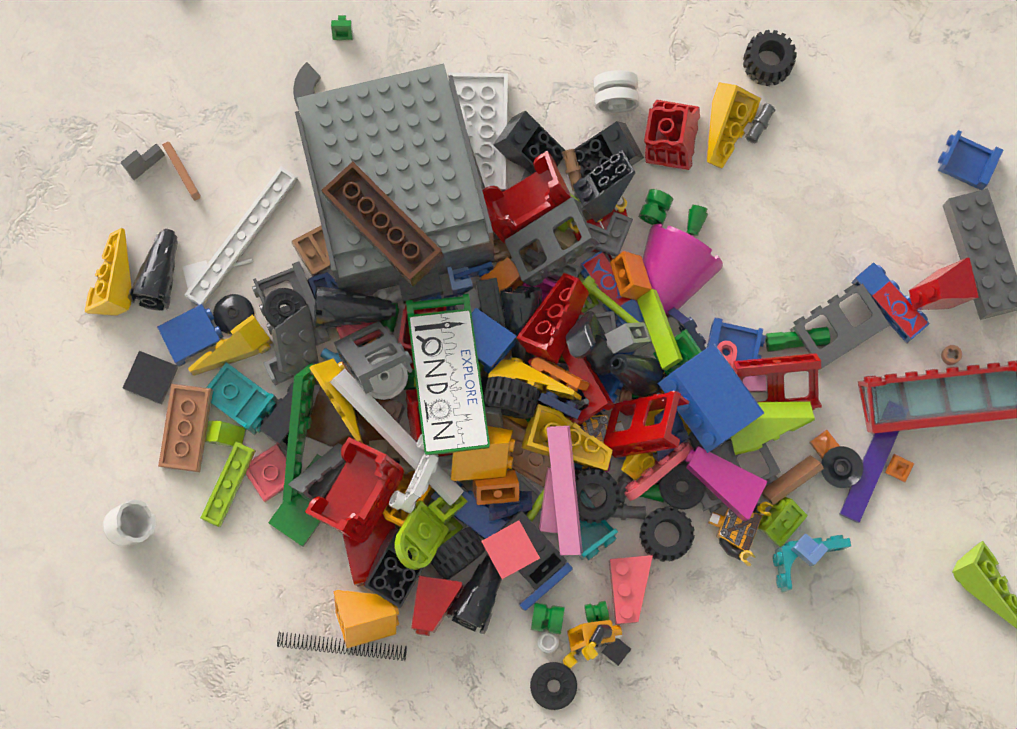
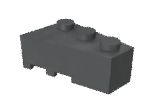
M336 444L288 485L309 502L318 496L325 499L346 464V461L341 457L343 445Z

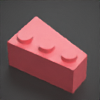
M653 555L609 560L615 625L631 624L639 621Z

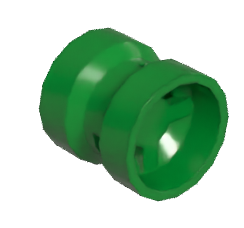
M600 601L597 605H584L588 623L610 620L606 601Z

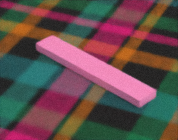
M570 426L548 427L547 435L560 555H581L583 549Z

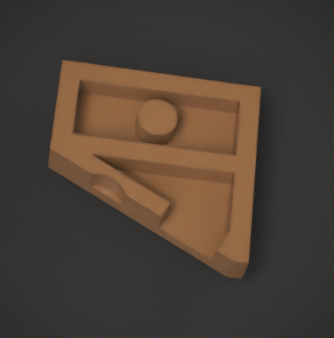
M322 226L292 240L293 247L312 277L330 268Z

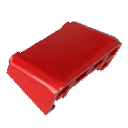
M548 151L539 155L534 160L533 165L537 172L505 191L494 185L482 190L492 230L503 243H505L506 239L572 197Z
M348 437L341 448V457L346 461V464L327 497L324 499L318 496L311 500L305 513L349 538L363 543L371 535L391 496L399 486L404 475V469L388 455Z
M383 514L365 542L359 543L343 534L353 583L357 587L365 584L379 548L390 529H396L395 523L386 520Z

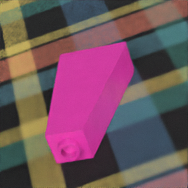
M699 446L695 451L690 450L685 460L689 462L686 468L741 520L745 522L749 520L768 481L711 452L707 453L705 449Z

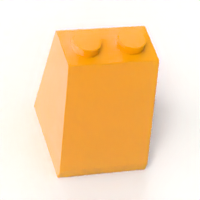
M487 426L490 442L489 448L454 452L451 480L462 481L505 477L507 470L512 469L514 457L510 456V453L514 452L516 441L512 439L513 430Z
M342 590L333 591L335 613L346 648L396 635V626L399 625L397 616L399 615V610L397 606L377 594Z

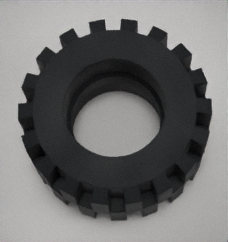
M765 30L764 34L762 32L757 33L756 37L753 36L750 43H748L743 57V67L746 68L745 72L747 75L751 74L750 79L752 81L758 80L757 84L761 85L764 82L766 86H770L771 83L777 85L779 81L783 82L790 75L796 62L797 52H794L796 47L795 44L791 45V38L786 39V34L783 32L780 35L777 34V30H774L773 33H770V30ZM771 51L779 57L780 63L768 65L760 59L759 53Z
M501 376L489 377L483 395L484 406L501 408V413L505 416L520 419L532 418L540 391L520 380Z
M595 468L583 469L580 473H576L575 482L579 520L592 524V522L601 523L603 520L610 519L609 517L615 514L620 504V491L616 480L608 472ZM591 483L601 485L606 492L604 503L595 508L585 506L580 497L583 487Z
M670 506L660 507L651 512L643 521L639 533L640 543L645 548V552L653 555V559H659L662 562H670L681 558L691 548L695 538L693 534L695 529L691 525V519L685 516V512H680L678 508H670ZM669 522L678 529L679 539L675 545L666 547L658 543L654 532L660 523Z
M468 527L438 547L430 563L442 579L448 580L480 557L486 549L474 530Z

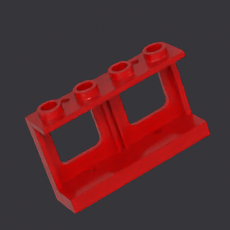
M566 343L561 355L569 367V372L589 382L587 390H582L586 399L589 400L588 407L581 411L578 419H569L571 422L580 425L601 410L609 411L615 405L598 375L593 371L591 363L587 361L586 356L581 359L573 357ZM535 356L528 361L530 366L532 365V360L537 358L538 356ZM561 380V381L559 382V383H561V384H563V385H565V386H566V384H567V383L564 382L563 380Z
M817 353L733 361V370L742 382L745 377L767 376V399L757 402H810L812 410L822 408V404L819 401L818 369H821V360ZM807 371L809 394L806 397L785 398L784 375L791 372Z
M670 391L669 393L654 394L645 398L640 397L635 400L615 403V407L611 411L603 444L613 450L612 456L615 458L678 448L680 439L671 434L677 406L689 404V401L681 396L679 392ZM665 409L662 421L659 424L645 426L648 412ZM619 411L626 416L633 415L629 429L615 432Z

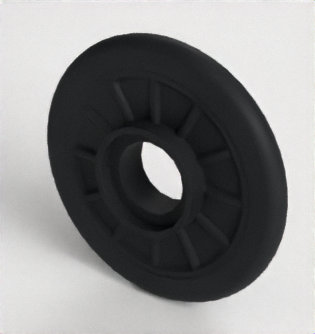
M278 288L266 296L263 302V313L268 323L275 328L307 304L297 291L289 288ZM288 305L291 312L289 314L282 313L280 306Z
M684 463L675 466L659 482V491L663 500L671 507L681 510L690 509L699 504L706 491V486L686 468L688 464ZM679 481H685L688 484L686 492L678 491L676 485Z
M545 663L537 668L532 675L530 681L531 694L534 700L545 709H562L568 706L575 698L577 693L576 677L572 670L562 663ZM554 679L560 683V689L557 692L549 691L547 685L550 680Z

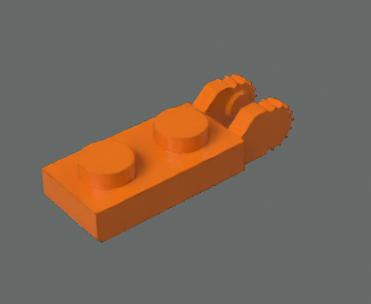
M539 357L532 360L531 366L535 370L545 374L550 373V378L557 382L563 380L567 383L566 386L576 392L578 389L587 390L589 382Z

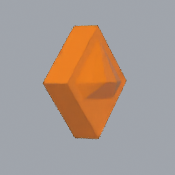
M825 430L809 442L821 459L830 449L839 446L828 430Z
M893 454L885 473L906 482L914 463Z

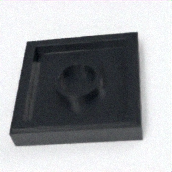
M139 351L122 389L162 405L178 366Z

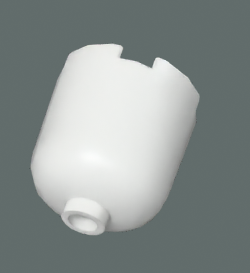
M130 500L110 510L105 516L103 531L107 539L118 546L140 543L154 533L156 526L155 514L151 513L145 502Z

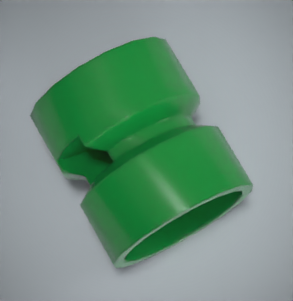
M650 189L645 199L647 204L642 206L638 217L650 225H663L667 217L665 211H669L674 200L673 197L661 190Z
M535 603L531 630L543 632L544 629H547L549 633L561 634L565 607L553 605L551 608H548L547 604Z

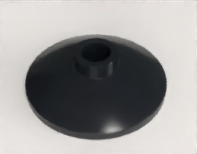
M238 294L224 296L216 303L213 310L216 326H219L222 332L231 335L230 331L251 315L254 316V308L251 302L246 297ZM232 309L236 310V314H235V315H233V316H230V315H229V311H230V310H232Z
M834 447L826 452L821 461L824 468L821 471L824 479L830 485L837 488L853 486L860 480L863 473L861 457L849 447ZM838 465H842L844 467L843 472H839L837 470Z

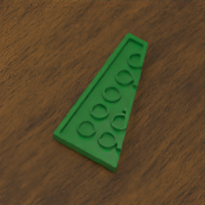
M309 364L294 376L283 501L291 502L296 495H299L288 484L297 478L302 471L307 429L311 426V417L309 416L313 405V392L316 380L309 367L315 364Z

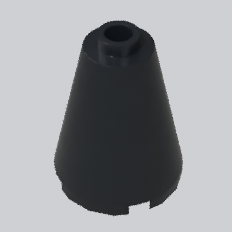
M617 354L612 357L609 363V369L613 375L633 395L638 397L651 396L650 394L654 390L657 391L660 388L658 383L663 380L664 371L659 364L660 362L650 356Z

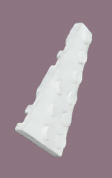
M448 72V76L453 75L470 145L484 188L494 185L505 191L506 157L493 144L507 125L508 73Z

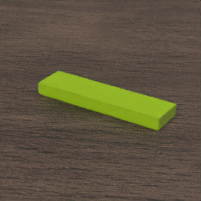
M651 289L638 298L637 302L661 367L667 371L683 359L657 290Z
M235 442L200 519L221 527L256 450Z

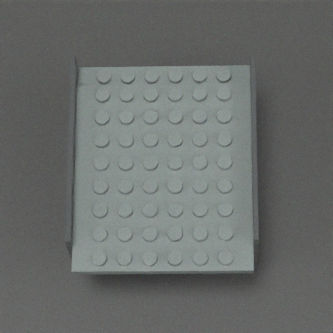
M444 63L297 98L300 113L296 111L295 115L331 269L339 289L347 292L366 293L399 285L403 304H406V300L415 302L444 295L439 275L447 274V267L451 266L452 270L464 267L472 268L494 261V241L491 222L453 75L447 77ZM352 161L443 252L444 258L414 286L324 197L321 191Z

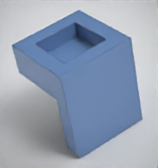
M451 266L447 267L453 294L465 293L473 289L470 275H468V279L454 280L453 277L454 274L469 270L468 267L452 270Z
M804 534L791 550L812 567L827 552L828 548L823 543L818 544L810 536Z

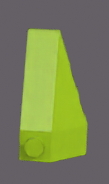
M757 402L764 411V414L731 437L735 455L756 451L763 447L762 444L770 440L775 441L779 439L783 433L787 431L793 432L814 421L815 417L811 403Z
M981 541L956 562L952 571L954 578L961 583L965 590L1017 629V597L1015 594H1010L1006 576L1001 577L996 567L999 564L996 557L984 541Z

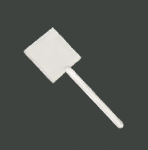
M247 259L236 262L233 267L252 263L253 260ZM206 260L182 266L188 289L206 267Z

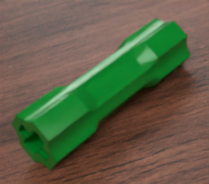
M828 327L806 330L816 346L830 344L831 338ZM795 331L766 333L765 343L767 352L805 347Z

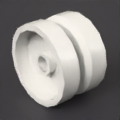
M615 70L604 72L594 77V91L597 93L595 95V108L598 111L621 113L633 110L639 106V93L636 91L638 88V77L635 73Z
M386 347L369 355L366 359L370 364H376L394 355L389 347ZM401 363L370 378L373 391L369 392V394L376 399L385 400L401 393L408 379L405 366Z

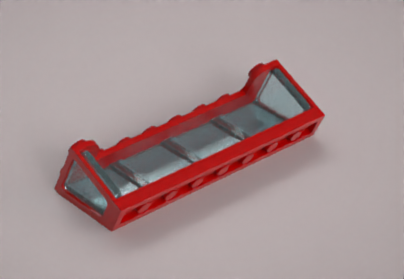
M1017 360L1008 361V365L1000 366V363H988L985 368H980L979 365H968L967 370H959V367L946 368V372L930 369L925 370L926 374L918 375V371L905 372V376L897 377V373L885 374V378L881 376H865L863 381H858L867 432L872 434L1017 418Z

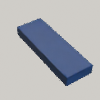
M566 562L537 590H534L518 605L522 610L526 611L572 571L573 567Z

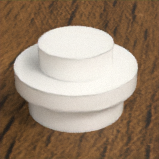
M543 632L538 638V647L545 653H552L558 648L559 639L554 633Z

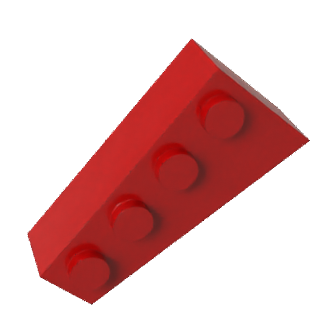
M563 273L516 337L528 353L555 364L558 363L567 343L566 335L575 325L589 295L581 280Z

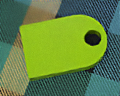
M422 501L416 502L414 510L409 513L395 538V551L398 559L404 566L413 570L426 567L432 561L438 547H440L449 531L444 523ZM408 550L412 554V560L408 557Z

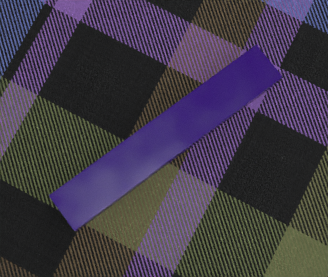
M889 401L881 419H905L909 409ZM899 431L874 433L862 460V476L856 484L851 486L840 510V515L860 523Z

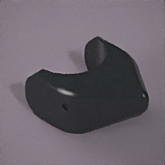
M588 311L569 330L566 335V341L570 354L573 357L581 359L586 356L587 361L591 363L593 371L598 375L604 376L611 372L609 363L615 354L607 346L606 333L595 313Z

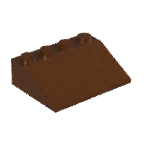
M320 386L310 415L311 426L307 429L306 437L331 447L338 443L344 445L348 437L355 440L329 397ZM374 398L399 424L405 410L404 405L391 399ZM355 409L363 444L369 446V441L385 440Z

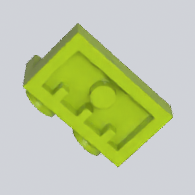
M784 497L768 511L772 514L771 516H762L758 530L764 532L777 546L782 547L808 515L793 499Z

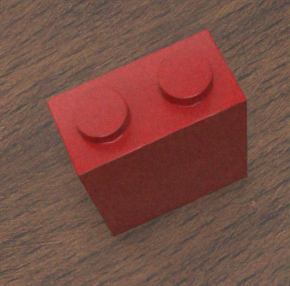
M970 258L962 259L935 271L911 288L909 295L912 309H951L979 298Z
M419 576L411 627L413 630H416V634L430 636V632H436L448 609L462 591V582Z

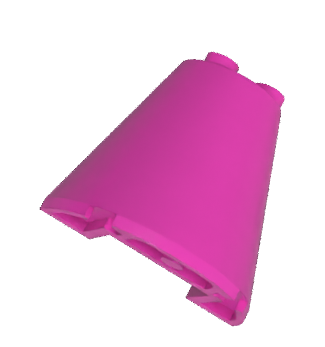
M654 224L649 230L642 260L651 288L657 290L666 317L670 318L668 311L672 308L678 310L721 270L723 263L719 256L716 255L714 257L711 255V248L688 233L671 226L664 229L662 224Z

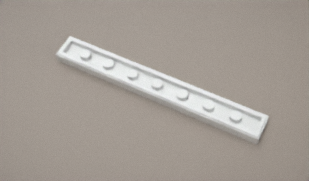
M282 166L278 169L184 296L197 306L205 305L297 182V176Z
M346 369L341 371L330 383L416 470L424 450L417 447V442L369 393L365 394ZM439 465L435 473L428 480L429 485L450 506L464 492Z

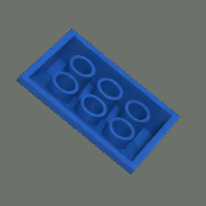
M715 343L658 383L664 393L676 391L689 401V404L677 406V411L707 453L719 447L764 414V411Z

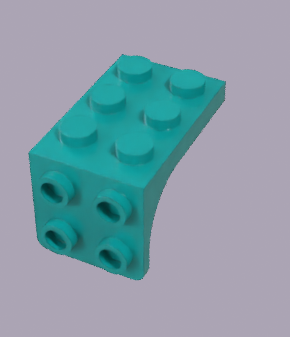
M227 362L206 387L213 389L211 404L253 435L261 432L262 420L267 415H271L278 401L275 395L259 387Z
M582 490L580 497L583 504L587 507L595 508L594 504ZM580 520L583 553L578 556L581 560L587 558L588 561L600 552L598 548L602 545L607 548L616 541L617 538L615 536L618 533L616 528L613 529L605 520L601 521V523L592 522V524Z
M843 535L831 536L826 541H822V538H813L816 543H823L828 548L827 552L840 551L851 547L850 538L844 539ZM799 540L784 544V546L776 549L775 554H773L774 567L778 568L779 574L776 575V584L778 588H781L782 592L792 590L791 566L798 555L791 549Z

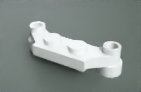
M421 434L417 441V447L424 450L423 436ZM424 452L405 494L398 490L395 491L390 498L389 506L397 510L401 509L407 513H411L414 510L415 501L427 491L429 486L428 480L438 467V454L426 456Z

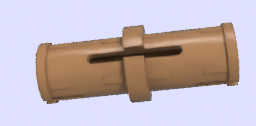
M575 149L563 151L562 154L566 164L565 172L569 176L573 192L575 191L573 185L582 178L580 173L581 166L578 165Z

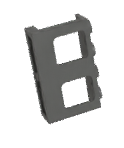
M571 197L505 240L524 283L530 286L539 285L543 282V279L558 273L561 268L567 264L574 263L578 257L593 251L600 244V241L593 237L582 214V211H584L582 203ZM574 218L582 238L571 247L562 250L554 229ZM539 239L547 261L533 271L528 272L520 251Z
M300 261L293 263V268L257 281L256 278L253 279L255 286H252L256 298L260 297L262 301L259 307L263 317V302L266 298L264 290L284 281H290L293 290L297 291L305 299L306 304L309 305L316 346L331 340L327 328L314 327L315 299ZM288 305L280 308L284 314L291 312ZM267 323L266 325L269 330L270 335H272L271 330H273L274 327Z
M863 283L858 287L855 284L844 290L845 295L839 297L838 294L827 301L829 305L824 308L821 305L810 311L812 314L810 317L805 319L802 316L794 321L793 324L795 326L789 329L791 332H796L809 354L817 353L821 360V369L890 326ZM855 293L860 295L871 312V317L857 327H853L839 307L840 302ZM819 315H824L837 334V339L822 349L816 346L805 329V325Z
M379 321L334 342L341 361L365 394L373 391L370 378L401 363L409 373L412 372L410 366L412 359L408 351L404 350L400 342L398 343L394 334L391 335L388 327H383ZM377 330L380 331L382 336L362 347H357L354 341ZM388 346L394 353V355L376 364H370L366 359L369 355Z
M732 440L711 451V453L740 467ZM764 443L759 451L770 471L761 478L768 481L767 484L777 480L776 475L781 471L768 446ZM705 491V495L701 500L704 507L702 509L703 512L709 509L711 513L721 508L720 503L722 501L720 499L711 500Z

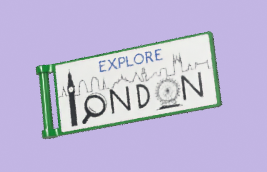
M469 293L462 294L460 297L415 302L406 300L425 455L489 448L490 442ZM464 305V309L414 315V310Z

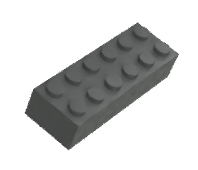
M988 188L949 198L942 206L960 260L970 258L979 296V298L974 299L979 319L983 320L1017 311V274Z

